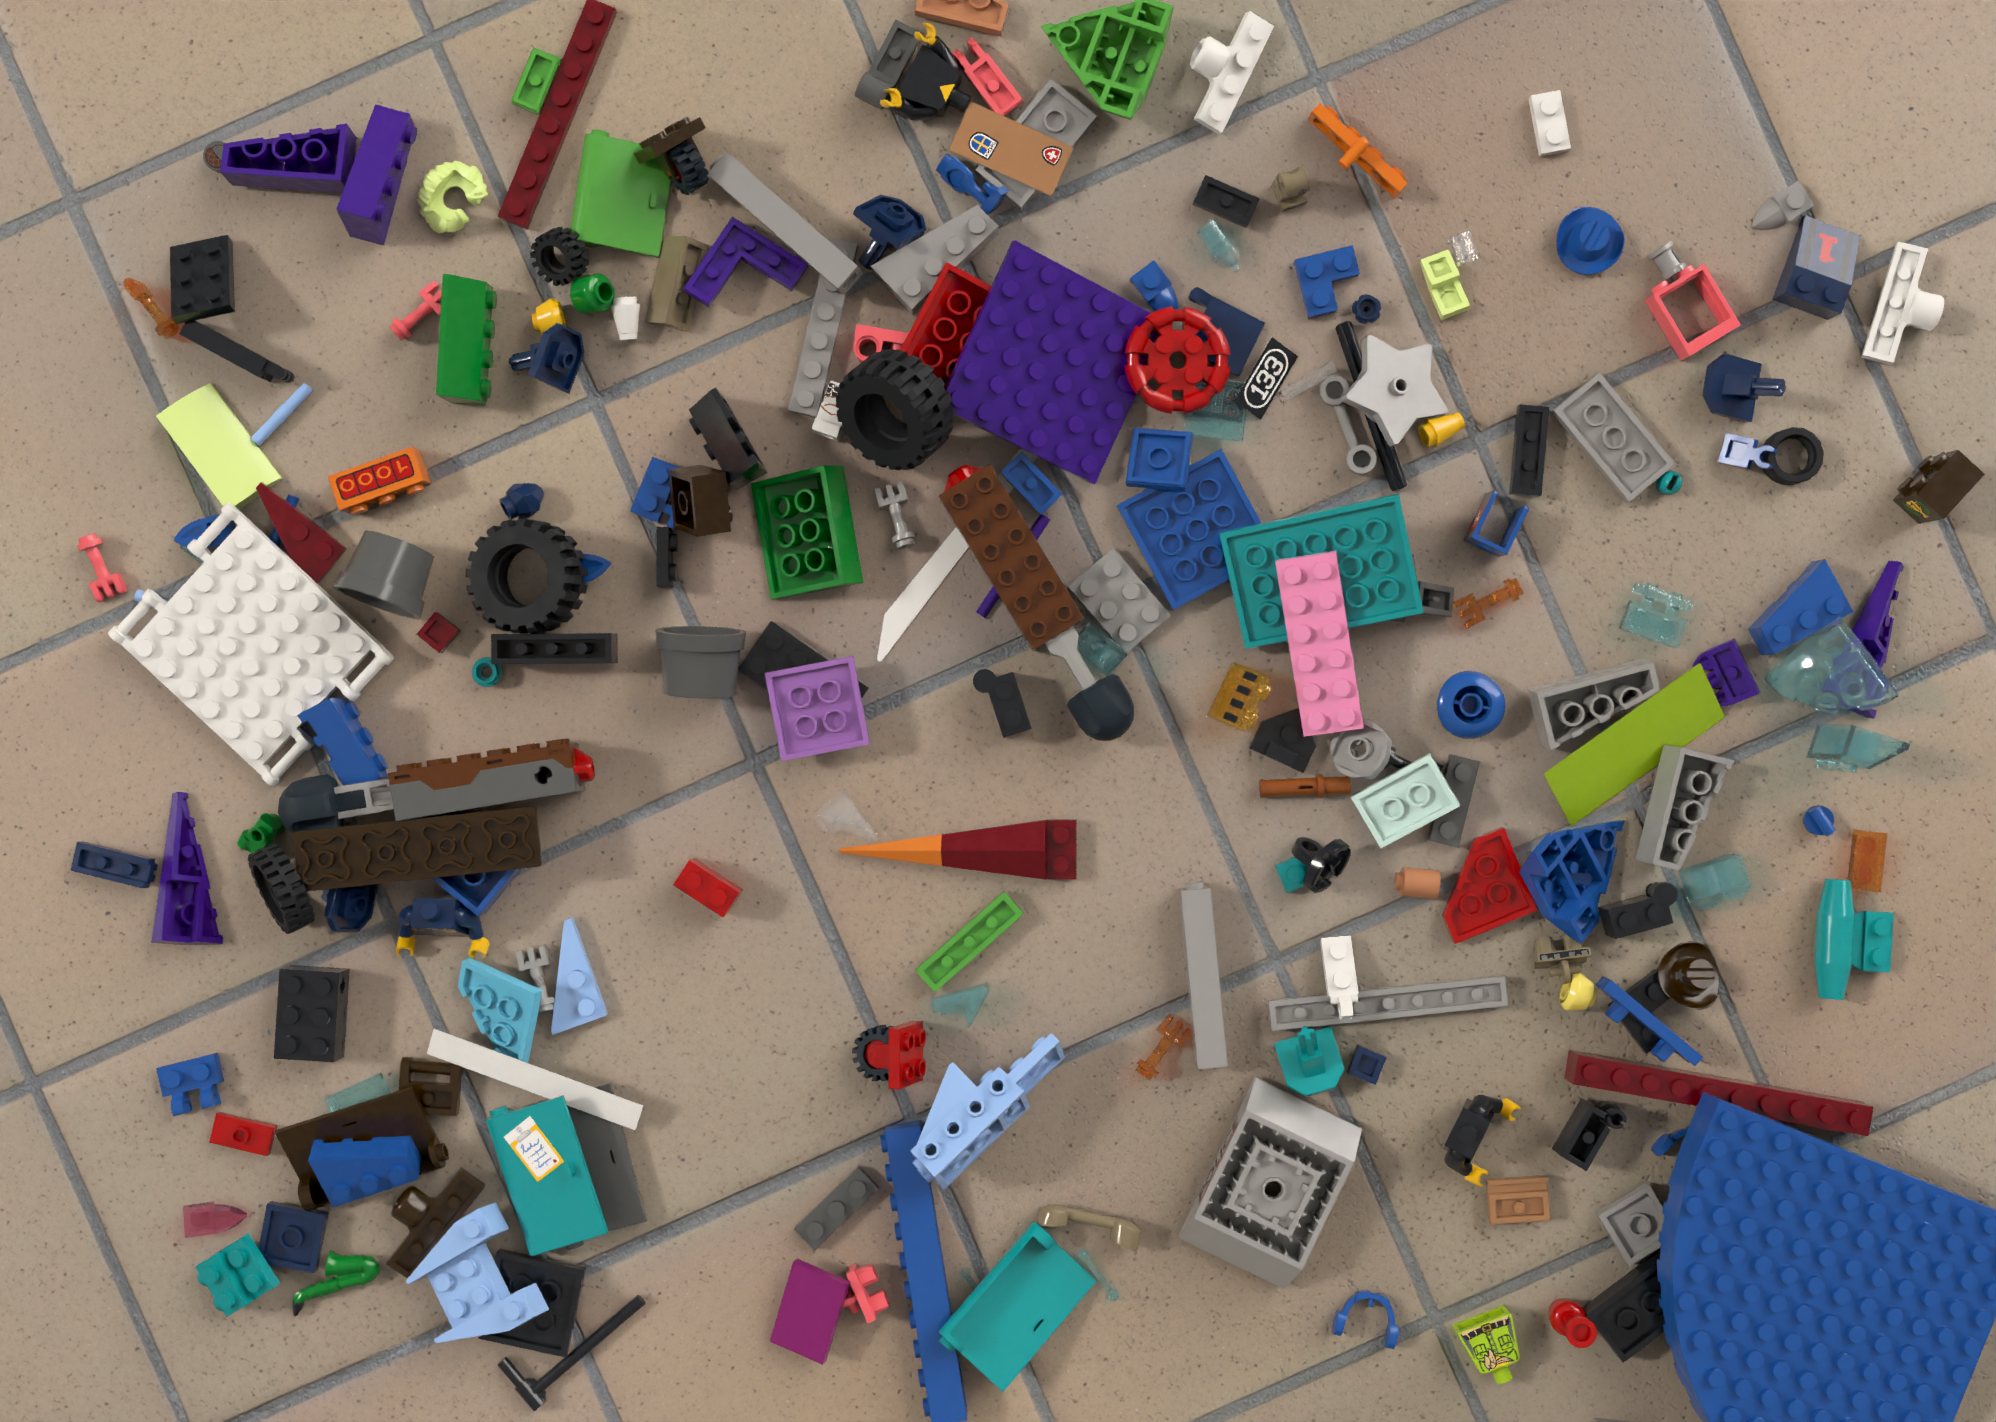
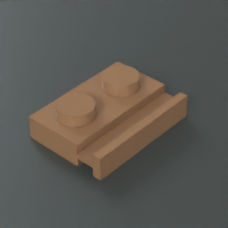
M1545 1175L1485 1179L1487 1184L1488 1222L1490 1224L1550 1221L1549 1194L1547 1190L1548 1179Z

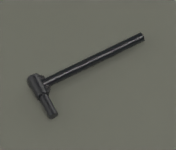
M637 1295L538 1381L534 1378H524L507 1357L502 1359L497 1365L515 1385L517 1393L533 1411H536L546 1401L545 1389L646 1303L640 1295Z

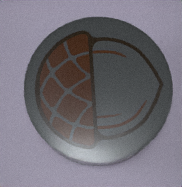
M222 141L211 142L203 152L205 164L217 173H220L224 144Z

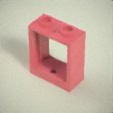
M1691 264L1676 273L1678 280L1669 285L1667 280L1650 289L1653 295L1644 300L1680 361L1741 325L1705 264L1696 269ZM1692 280L1717 320L1718 325L1687 343L1661 298Z

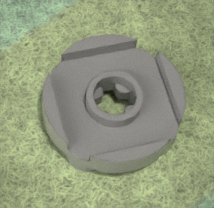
M1363 719V729L1336 732L1330 746L1336 768L1342 774L1357 780L1376 778L1379 772L1387 765L1391 754L1392 741L1390 737L1387 736L1379 725ZM1365 742L1366 753L1357 757L1358 752L1354 750L1356 745L1361 746Z

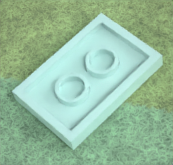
M1430 753L1351 795L1352 801L1380 848L1460 807L1459 801Z

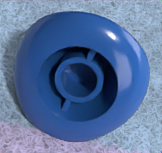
M1579 207L1569 212L1562 220L1556 238L1557 252L1561 262L1571 271L1584 275L1596 274L1611 267L1621 256L1625 244L1624 233L1617 221L1607 212L1595 207Z
M1462 671L1451 676L1442 686L1437 699L1438 716L1443 727L1452 735L1463 739L1479 738L1492 732L1502 721L1505 713V697L1500 687L1490 677L1476 671Z

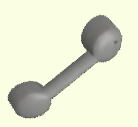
M1328 376L1321 383L1319 394L1325 404L1334 407L1350 448L1346 456V465L1354 474H1367L1375 467L1377 456L1371 447L1360 443L1347 407L1341 401L1342 396L1349 389V384L1342 376Z

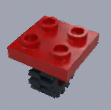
M912 1020L897 1026L888 1027L886 1025L876 1026L859 1034L861 1037L856 1038L854 1043L858 1046L852 1048V1053H856L857 1057L852 1059L854 1063H860V1066L856 1069L859 1073L865 1071L863 1077L866 1079L872 1077V1081L875 1082L889 1079V1089L897 1090L923 1080L926 1072V1061L923 1059L926 1032L923 1029V1021Z

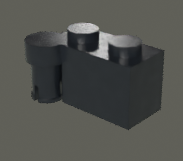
M987 669L976 672L973 678V685L979 692L989 693L1003 738L1032 729L1014 673L1011 672L996 677L992 671Z
M1667 882L1650 883L1646 887V895L1599 906L1598 909L1601 912L1600 916L1605 935L1617 939L1673 924L1669 906L1674 904L1678 897L1675 886Z
M1581 1098L1553 1145L1552 1150L1587 1171L1610 1132L1608 1127L1614 1129L1622 1128L1624 1125L1621 1122L1626 1123V1115L1613 1102L1604 1101L1596 1107Z

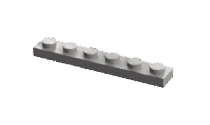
M828 238L834 246L855 263L858 250L857 243ZM821 275L818 280L788 409L789 412L817 418L822 403L847 293L843 295Z

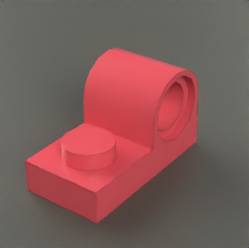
M856 324L854 335L855 355L860 363L867 358L860 352L861 347L866 343L874 344L877 347L876 352L884 350V346H890V350H894V352L900 350L909 333Z

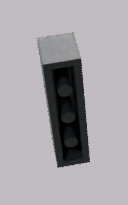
M617 633L491 634V664L618 663Z

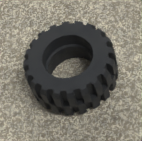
M890 349L882 350L867 357L844 377V380L839 384L838 395H836V407L839 408L837 410L838 422H842V431L845 437L848 436L852 442L850 444L854 449H859L863 453L862 456L867 460H874L877 466L882 468L889 466L890 470L899 471L901 469H914L938 450L948 440L949 434L953 429L952 419L954 418V408L950 406L952 398L949 391H945L943 387L945 383L942 378H937L933 373L934 369L929 364L924 365L921 363V358L915 355L908 356V352L900 350L895 352ZM883 397L889 399L898 407L905 418L906 424L891 413Z
M506 520L501 522L500 526L489 528L486 532L488 537H479L475 543L478 547L477 551H471L468 557L472 564L471 569L466 568L465 577L470 578L471 585L466 587L468 595H474L476 599L472 601L476 611H484L482 618L488 623H495L496 628L503 631H511L512 633L539 634L559 628L560 622H568L573 617V614L570 612L572 609L579 610L583 603L579 596L581 593L586 594L588 585L583 584V577L588 576V569L581 565V561L585 560L583 552L574 548L577 546V542L572 536H565L563 529L558 526H552L550 523L536 520ZM527 548L534 549L539 553L547 569V583L544 592L531 605L519 603L510 592L507 581L508 569L513 558Z

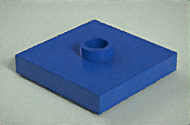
M1134 428L1125 482L1126 486L1186 491L1193 432Z

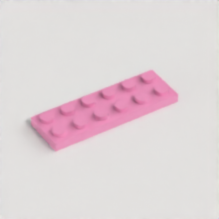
M1330 551L1276 560L1275 564L1303 736L1363 729V717L1337 552Z

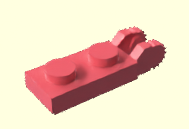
M970 38L966 43L968 49L978 59L975 63L970 65L964 54L958 49L954 50L952 54L960 68L964 71L966 78L989 108L1006 117L1023 104V99L988 53L985 54L977 42Z

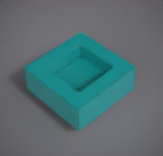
M1292 857L1274 865L1286 893L1305 886L1304 877L1308 867L1298 859Z

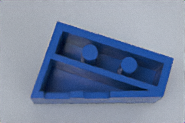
M411 1136L372 1137L371 1141L353 1142V1138L333 1143H324V1139L314 1140L308 1162L332 1207H336L418 1180L422 1158Z

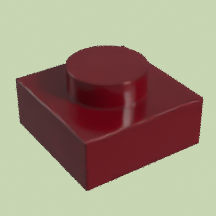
M435 611L416 635L438 653H443L461 630L439 612Z

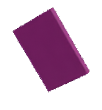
M800 1259L793 1261L770 1342L823 1365L827 1361L850 1281Z

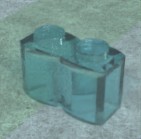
M1738 853L1723 855L1678 871L1689 905L1699 907L1700 910L1716 906V901L1725 897L1728 900L1740 899L1746 896V891L1752 889L1743 857Z

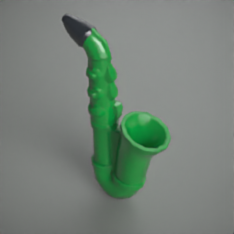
M330 1250L325 1266V1276L328 1278L325 1282L320 1281L315 1285L310 1284L307 1288L295 1293L292 1306L293 1315L298 1316L306 1300L335 1293L344 1288L360 1284L365 1285L376 1279L380 1272L378 1261L372 1256L364 1254L343 1256Z

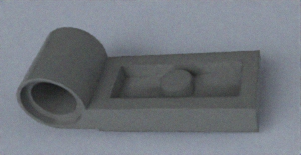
M895 20L869 71L865 72L857 86L855 97L881 111L884 109L880 104V100L889 101L891 97L884 90L896 88L920 42L914 36L915 31H919Z

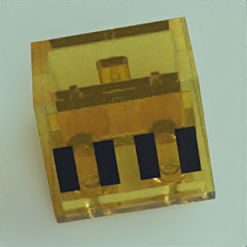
M1231 663L1207 717L1236 731L1245 732L1248 728L1252 729L1259 716V712L1255 711L1259 701L1265 702L1271 691L1272 685L1268 684L1271 677L1238 663Z

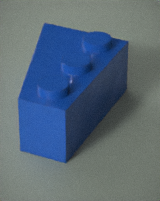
M1826 559L1812 561L1800 577L1786 588L1787 590L1776 602H1773L1748 630L1761 655H1770L1851 614L1853 610Z
M328 698L297 715L302 723L307 720L317 734L313 738L314 742L318 747L323 744L331 759L328 763L342 785L388 777L386 769H388L387 763L380 753L377 754L372 746L374 739L370 731L366 727H362L358 719L360 716L359 710L353 701H349L347 698Z

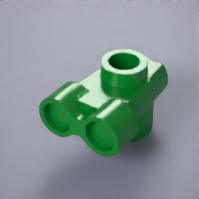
M264 813L250 830L247 829L242 832L237 840V845L241 849L253 853L271 845L274 839L284 832L285 826L278 815Z

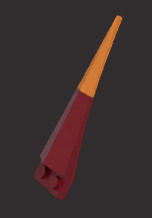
M1046 819L841 848L839 852L1045 880L1077 879V819Z

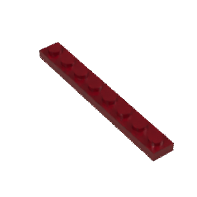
M586 0L499 211L498 217L528 230L616 17V8L597 0Z

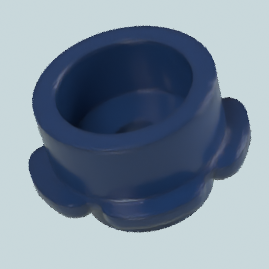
M1361 295L1359 300L1355 301L1352 305V313L1356 315L1355 319L1359 323H1373L1380 317L1381 304L1377 298L1371 295ZM1364 307H1368L1369 312H1365Z

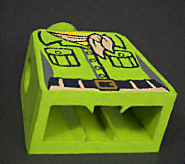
M1504 1305L1452 1324L1454 1332L1480 1374L1492 1372L1496 1384L1506 1383L1513 1378L1508 1365L1519 1361L1520 1354L1512 1315Z

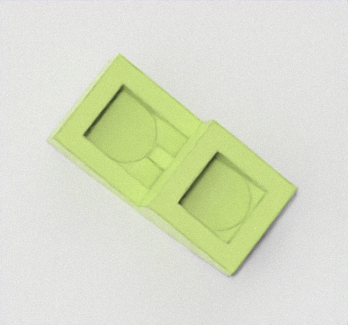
M1449 250L1421 259L1422 271L1440 319L1444 320L1468 311L1470 304L1459 282L1460 274Z

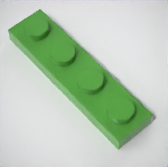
M1003 891L918 966L915 971L936 992L1019 919L1024 912Z

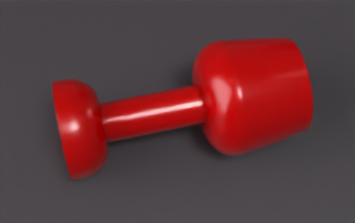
M1559 1298L1551 1303L1548 1309V1316L1553 1329L1560 1335L1566 1336L1568 1341L1577 1348H1586L1592 1345L1596 1339L1597 1330L1594 1323L1586 1318L1584 1309L1578 1303L1567 1298Z

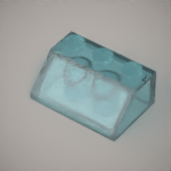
M1817 724L1806 758L1815 760V766L1825 770L1841 772L1846 770L1857 773L1858 769H1871L1907 751L1910 744L1854 725Z

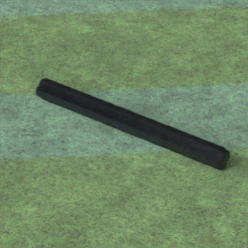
M1345 321L1338 324L1335 329L1353 382H1355L1362 370V351L1352 322ZM1365 415L1390 489L1397 491L1405 488L1407 482L1395 447H1389L1377 423Z

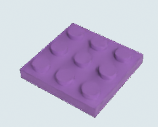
M854 656L765 673L781 761L870 744Z

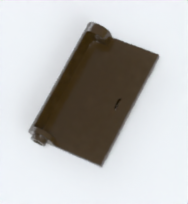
M413 1086L278 1129L275 1132L300 1180L298 1196L305 1211H311L330 1204L308 1162L314 1140L324 1139V1143L342 1142L343 1139L353 1138V1142L371 1141L372 1137L411 1136L422 1158L419 1175L444 1168L446 1160L449 1159L448 1149L445 1143H440Z

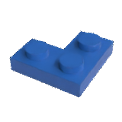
M1353 245L1294 260L1307 318L1310 319L1338 311L1332 282L1356 277L1360 274Z

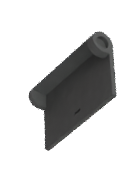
M611 1083L594 1087L614 1095ZM545 1099V1100L537 1101V1102L528 1104V1105H526V1106H524V1107L531 1106V1105H534V1104H537V1103H540V1102H543V1101H547V1100H550V1099ZM567 1106L608 1231L646 1222L647 1217L623 1126ZM580 1241L567 1245L566 1250L578 1248L584 1245V1242Z

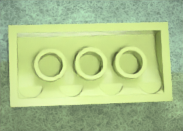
M209 383L193 391L156 415L223 506L228 502L240 511L259 496L256 487L260 482H263L268 487H272L282 479L260 447L251 439V435L213 384Z

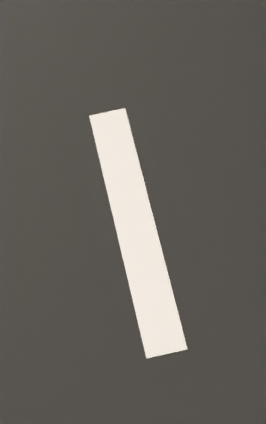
M433 1029L427 1054L548 1099L564 1095L567 1106L636 1130L643 1109L641 1104Z

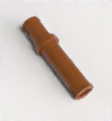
M1317 774L1315 778L1260 779L1259 792L1260 798L1311 795L1323 798L1324 795H1349L1351 784L1350 777L1348 776L1323 777L1322 774Z

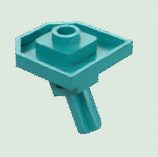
M1304 1026L1301 1028V1032L1297 1034L1298 1036L1274 1043L1288 1088L1305 1097L1336 1088L1345 1068L1331 1027L1315 1031Z

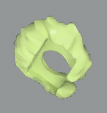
M454 161L453 163L443 162L442 165H436L434 169H430L424 175L423 181L419 184L420 189L417 193L419 197L417 203L421 207L419 210L420 214L426 219V222L429 223L433 231L437 233L455 232L461 230L469 222V218L462 209L452 210L445 206L444 194L446 191L453 187L461 188L465 192L469 203L481 205L482 199L488 196L486 191L487 185L483 183V176L476 166L470 167L460 161Z

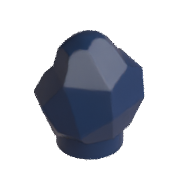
M535 483L513 484L506 491V496L500 498L499 502L509 520L516 517L518 519H527L540 510L544 491Z

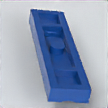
M1602 976L1595 984L1614 1001L1605 1012L1606 1016L1615 1023H1619L1629 1013L1660 1039L1651 1050V1053L1660 1061L1665 1062L1673 1052L1694 1066L1703 1058V1056L1612 980Z

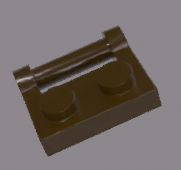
M403 1057L400 1064L399 1090L413 1086L426 1114L457 1116L460 1108L461 1081L464 1067L453 1063L414 1061L413 1057ZM412 1072L450 1075V1083L411 1081Z

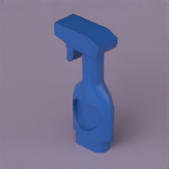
M949 154L943 157L936 168V171L941 174V178L959 193L970 194L982 205L981 209L987 215L998 208L1009 191L1004 186L998 188L987 181L983 184V188L986 190L984 192L976 184L971 170L955 156L951 157Z

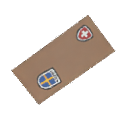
M971 101L949 150L1052 196L1074 147Z

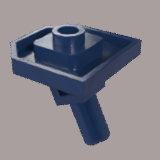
M879 195L857 206L853 212L854 216L871 228L869 236L872 237V240L859 258L861 265L871 270V265L881 259L887 248L893 249L895 246L897 249H900L922 237L926 231L923 216L899 198Z
M556 323L543 332L540 343L530 345V351L513 354L509 358V364L512 370L516 372L530 369L528 376L570 394L585 353L582 335L565 325Z
M1723 354L1707 366L1702 396L1712 414L1745 423L1752 422L1755 401L1758 400V396H1783L1786 391L1785 380L1760 378L1761 363Z
M378 884L322 890L321 898L326 902L324 917L331 930L335 932H359L372 918Z

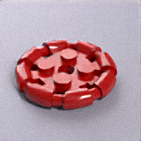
M1173 306L1150 313L1145 317L1146 321L1140 327L1136 326L1133 329L1125 348V354H1127L1125 372L1132 389L1145 399L1144 403L1163 413L1172 414V411H1182V414H1189L1206 407L1211 403L1210 399L1215 394L1219 395L1230 373L1228 356L1231 354L1223 331L1220 327L1217 329L1210 322L1211 318L1189 307L1173 309ZM1173 321L1182 322V330H1172ZM1200 329L1209 337L1204 343L1200 337L1195 336ZM1153 330L1159 335L1154 343L1148 338V335ZM1172 353H1180L1184 357L1185 364L1183 368L1175 369L1170 365L1169 358ZM1139 355H1147V366L1139 365ZM1207 356H1216V366L1207 367ZM1152 377L1160 385L1155 391L1146 384ZM1202 380L1207 386L1202 391H1199L1194 385ZM1172 391H1182V399H1173Z

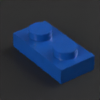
M1022 451L1000 472L1040 515L1062 495Z

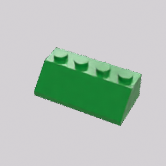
M443 274L436 395L450 403L486 405L487 398L491 396L492 384L491 380H488V368L493 366V351L490 350V338L493 339L495 335V323L491 320L492 309L496 308L497 294L496 291H493V287L485 281Z

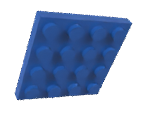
M1222 449L1189 466L1186 491L1148 488L1116 506L1172 610L1229 580L1220 532L1261 523Z

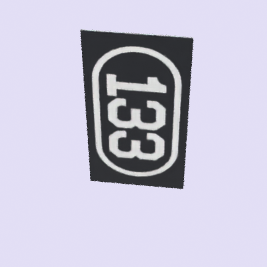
M1271 337L1234 401L1261 420L1298 356Z

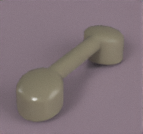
M1058 1204L1044 1206L1039 1211L1038 1225L1059 1227L1067 1225L1068 1220L1108 1228L1111 1229L1110 1239L1113 1242L1133 1251L1138 1249L1141 1230L1129 1220L1068 1208Z

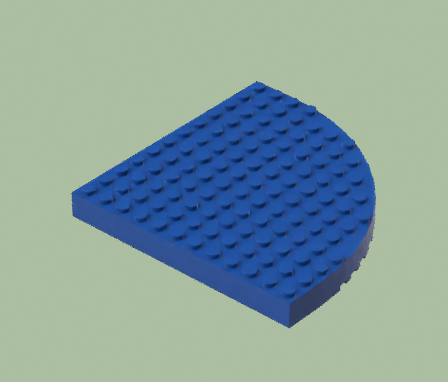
M1703 1092L1680 1147L1668 1182L1670 1190L1668 1200L1664 1201L1662 1210L1664 1220L1662 1231H1659L1658 1240L1661 1243L1660 1259H1657V1276L1661 1286L1659 1305L1663 1309L1665 1338L1675 1360L1676 1373L1681 1384L1685 1387L1691 1399L1690 1403L1703 1422H1953L1996 1318V1209Z

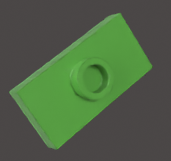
M533 47L511 103L514 106L539 115L562 61L561 58Z

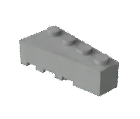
M1663 745L1635 860L1680 870L1696 838L1695 832L1700 822L1705 821L1709 813L1707 808L1714 794L1719 793L1723 785L1721 780L1726 770L1731 769L1734 760L1683 747Z

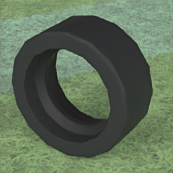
M1791 427L1774 433L1765 441L1764 445L1777 449L1778 445L1784 440L1796 439L1807 450V465L1801 472L1795 474L1782 471L1777 464L1776 454L1771 452L1764 454V463H1769L1773 467L1772 469H1763V471L1772 481L1780 485H1794L1808 481L1818 473L1823 464L1824 451L1821 441L1814 433L1805 428Z

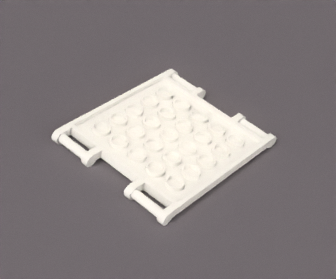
M227 502L221 508L222 513L197 540L193 539L187 545V548L194 555L204 561L197 571L168 602L164 601L153 590L147 589L141 596L142 600L118 626L114 625L108 632V635L131 653L251 765L267 784L276 787L287 769L305 750L309 751L315 745L314 740L300 728L305 722L302 723L297 715L326 700L337 687L346 698L355 702L361 695L360 691L385 664L389 665L395 657L242 512ZM233 520L238 526L211 553L207 547ZM154 607L158 613L133 639L128 633ZM371 651L374 652L376 657L350 683L346 679L349 674ZM293 737L296 743L271 768L267 763Z

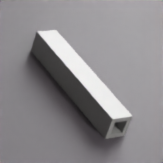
M727 151L723 156H719L713 161L708 172L709 177L839 292L845 295L863 274L862 270Z
M1202 881L1185 883L1186 888L1179 889L1195 1065L1197 1069L1228 1067L1211 888L1203 886Z

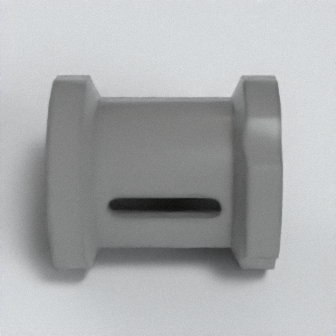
M1672 241L1648 255V258L1650 260L1653 259L1662 272L1661 278L1663 281L1687 266L1685 262L1680 261L1674 252Z

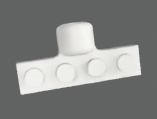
M1249 11L1245 13L1229 46H1225L1211 36L1202 39L1192 53L1190 66L1191 69L1206 77L1210 85L1194 117L1195 121L1217 134L1223 132L1274 28L1273 25Z
M1903 242L1896 243L1861 358L1892 365L1905 327L1911 326L1930 331L1939 323L1944 309V298L1940 295L1921 291L1918 288V281L1928 248Z

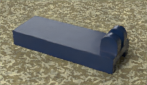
M82 841L76 843L71 871L139 888H149L150 882H155L156 875L152 873L154 870H157L158 864L155 863L154 858Z

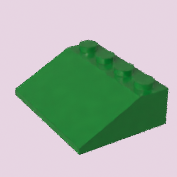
M822 465L751 483L771 600L863 583L843 466Z

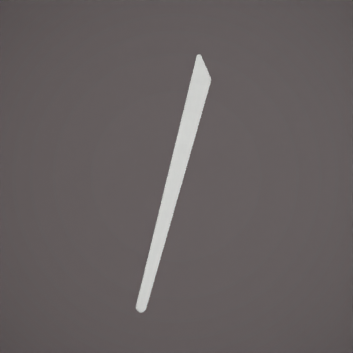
M1020 449V450L1017 452V454L1012 458V460H1013L1021 451L1027 456V458H1028L1032 463H1033L1034 460L1037 458V456H1035V455H1033V454H1031V453H1029V452H1027V451H1025V450H1023V449ZM999 474L998 478L1009 494L1014 487ZM957 527L885 613L877 661L881 662L967 550L968 545Z

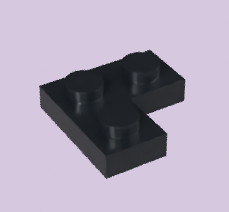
M1655 969L1625 991L1652 1015H1654V1010L1670 999L1662 990L1658 970ZM1629 1013L1620 1021L1646 1054L1660 1040Z

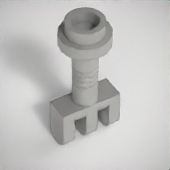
M903 481L897 482L900 494L894 495L891 484L886 486L889 496L887 498H883V492L880 488L874 490L880 510L889 508L896 531V535L891 538L893 544L897 545V549H905L914 545L916 536L913 531L907 530L903 519L904 516L900 504L909 501Z
M546 944L539 945L540 958L537 957L535 947L528 948V961H526L523 950L516 951L519 971L530 970L533 986L542 990L538 1013L553 1010L555 999L554 997L548 998L541 968L551 964Z

